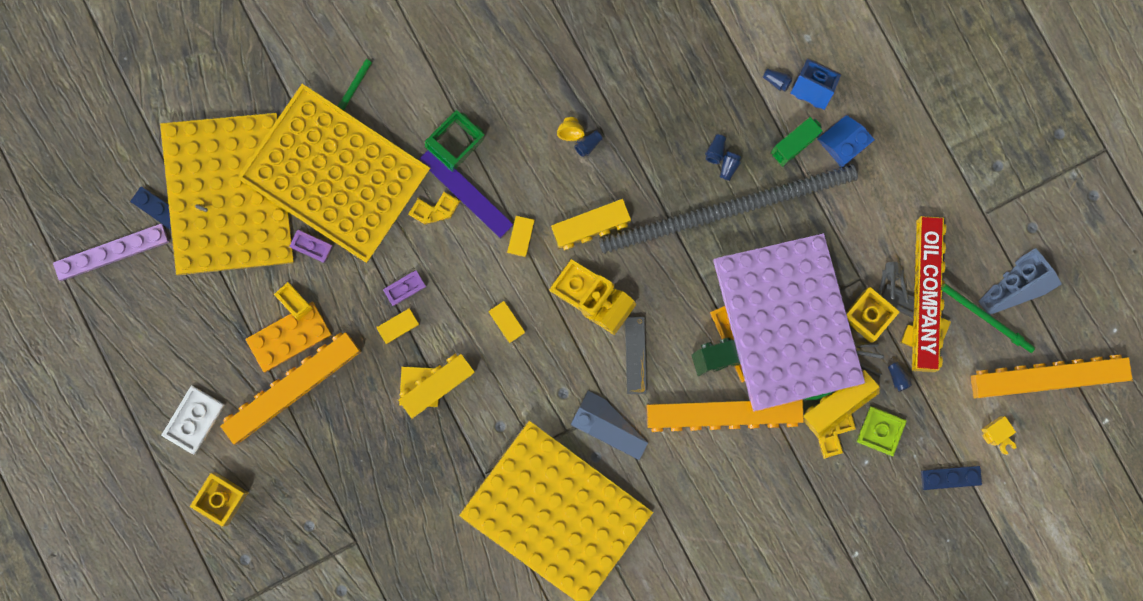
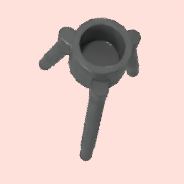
M898 262L886 263L885 270H882V280L878 294L882 296L887 277V280L891 281V299H895V281L900 278L905 303L909 304L904 270H901V264Z
M854 342L857 356L865 355L875 358H884V355L867 351H861L860 348H858L878 347V343ZM860 363L862 369L879 377L882 376L876 370Z

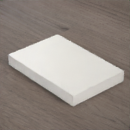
M191 385L161 436L191 454L196 455L224 409L225 404Z

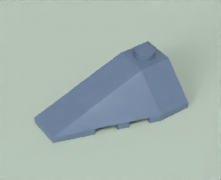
M1036 248L1019 258L1015 262L1016 266L1010 272H1006L1003 275L1004 279L998 285H994L978 301L989 315L1043 296L1061 285L1053 268Z
M590 391L587 392L571 425L640 460L648 444L646 440L605 399Z

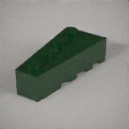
M730 337L719 340V344L713 345L712 342L702 344L699 350L691 354L698 377L710 370L716 372L727 368L729 365L734 367L741 364L735 340H731Z

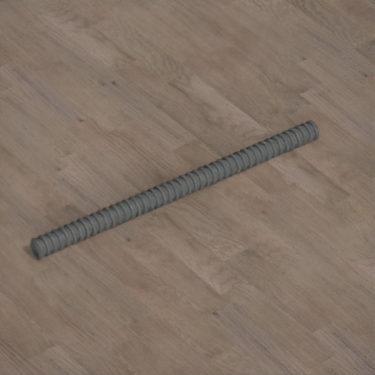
M851 164L849 167L844 166V169L840 167L832 172L827 171V174L824 172L821 175L816 174L815 177L810 176L809 179L807 177L804 180L799 179L798 182L793 181L792 184L790 182L787 185L782 184L781 187L776 186L775 189L773 187L770 190L765 189L764 192L759 191L758 194L756 192L753 195L748 194L747 197L742 196L741 199L739 197L736 200L731 199L730 202L725 201L724 204L720 202L719 205L714 204L713 207L708 206L707 209L703 207L702 210L697 209L696 212L691 211L690 214L686 212L685 215L679 214V217L674 216L672 219L669 217L668 220L662 219V222L656 221L655 224L653 222L651 225L645 224V227L639 226L638 229L636 227L634 230L628 229V232L622 231L621 234L619 232L616 235L611 234V237L605 236L604 239L600 237L601 251L604 254L607 251L612 252L614 249L617 251L618 248L624 249V246L629 247L631 244L634 246L635 243L641 244V241L645 243L648 239L649 241L652 238L658 239V236L662 238L665 234L669 236V233L675 234V231L679 233L682 229L686 231L687 228L692 229L693 226L698 227L699 224L703 226L704 223L709 224L710 221H720L721 218L726 219L727 216H737L738 213L743 214L744 211H754L755 208L760 209L761 206H771L772 203L778 204V201L782 203L784 200L788 201L789 198L795 199V196L798 198L801 195L806 196V193L812 194V191L816 193L818 190L823 191V188L829 189L830 186L832 188L835 185L840 186V183L846 184L847 181L849 183L852 180L857 181V169Z

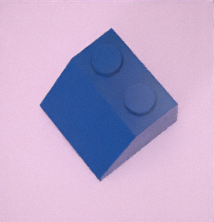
M807 58L792 88L791 94L800 100L811 103L816 108L825 110L835 92L841 75Z
M846 115L817 140L842 168L875 139L860 123Z

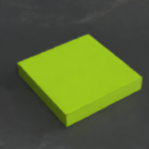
M869 406L856 442L894 456L907 420Z

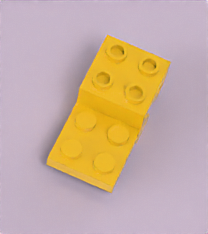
M572 259L549 289L551 293L580 310L586 318L613 335L617 333L637 305L625 292L613 289L614 284L601 275H596Z

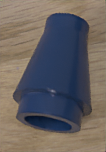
M767 68L763 75V79L767 80L779 91L786 92L792 82L789 74Z
M594 131L592 134L577 140L574 148L581 157L589 156L603 138L599 132Z
M719 134L715 135L714 140L705 153V159L708 162L720 164V161L723 160L726 137Z
M727 152L726 156L724 155L720 178L728 181L731 180V177L741 164V156L731 152Z
M898 362L888 366L894 388H897L898 392L912 386V379Z

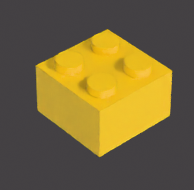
M868 287L846 311L849 325L871 343L877 340L898 315L899 311L871 287Z
M216 472L210 473L190 507L218 525L226 527L230 524L249 492Z

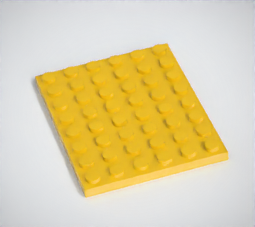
M301 84L237 178L348 252L368 263L430 168L321 95Z
M277 113L160 123L177 276L293 263L292 248L289 247L291 236L288 211L237 178L277 121ZM195 205H201L207 208L208 211H201L197 209Z
M528 421L459 516L575 601H590L653 512L531 421Z

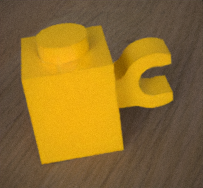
M1005 416L998 417L981 429L984 433L982 436L988 444H1000L1002 454H1008L1005 449L1008 444L1012 449L1017 448L1016 444L1009 438L1016 431Z

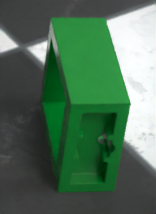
M456 110L425 140V148L453 172L483 142L484 132L478 125L474 126L465 113H460ZM455 123L475 139L457 158L437 142Z
M809 117L780 141L770 154L781 167H784L818 138L823 132L821 124L816 119L813 120Z

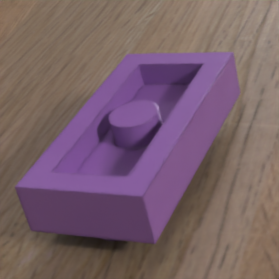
M300 230L296 231L289 246L323 263L326 262L333 248L332 245Z
M415 270L386 287L383 291L394 307L426 288Z

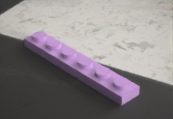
M159 224L53 262L58 280L64 281L169 243V239L164 225Z

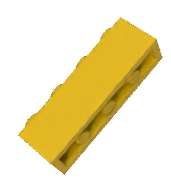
M621 199L551 225V229L559 249L563 248L565 251L575 247L574 244L580 241L582 244L592 241V237L596 235L600 237L610 234L612 229L622 230L627 228L631 219L625 203Z
M455 353L447 359L448 364L444 367L439 365L431 371L433 375L426 379L424 376L415 383L417 386L414 389L410 390L407 388L399 394L401 398L398 401L412 419L475 373L462 354L457 356Z
M865 370L862 371L864 384L836 390L832 395L823 397L820 400V404L816 407L812 406L805 411L803 416L804 422L818 439L880 393V387Z

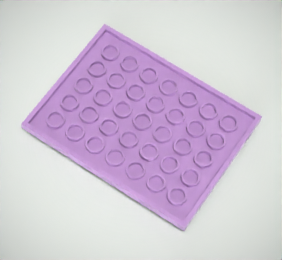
M824 234L713 260L753 411L865 383Z

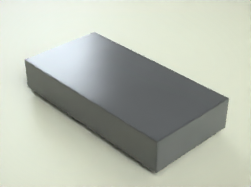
M887 284L882 297L899 312L913 318L914 296L908 294L909 304H906L903 291L895 287V299H891V285Z

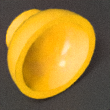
M567 117L558 127L557 136L565 141H577L584 137V129L577 118Z

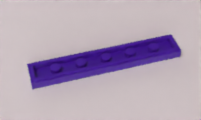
M427 151L419 159L420 162L430 168L429 171L500 239L514 226L456 169L452 172L430 151Z

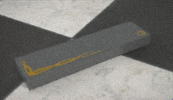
M627 317L625 320L627 394H646L644 317Z

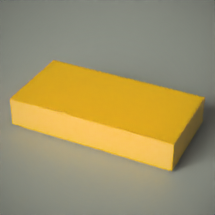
M520 216L515 217L507 251L508 254L526 257L535 220Z
M289 282L274 294L297 321L313 309Z
M504 301L488 311L509 343L525 334V331Z
M409 308L376 328L385 344H388L419 326V323Z

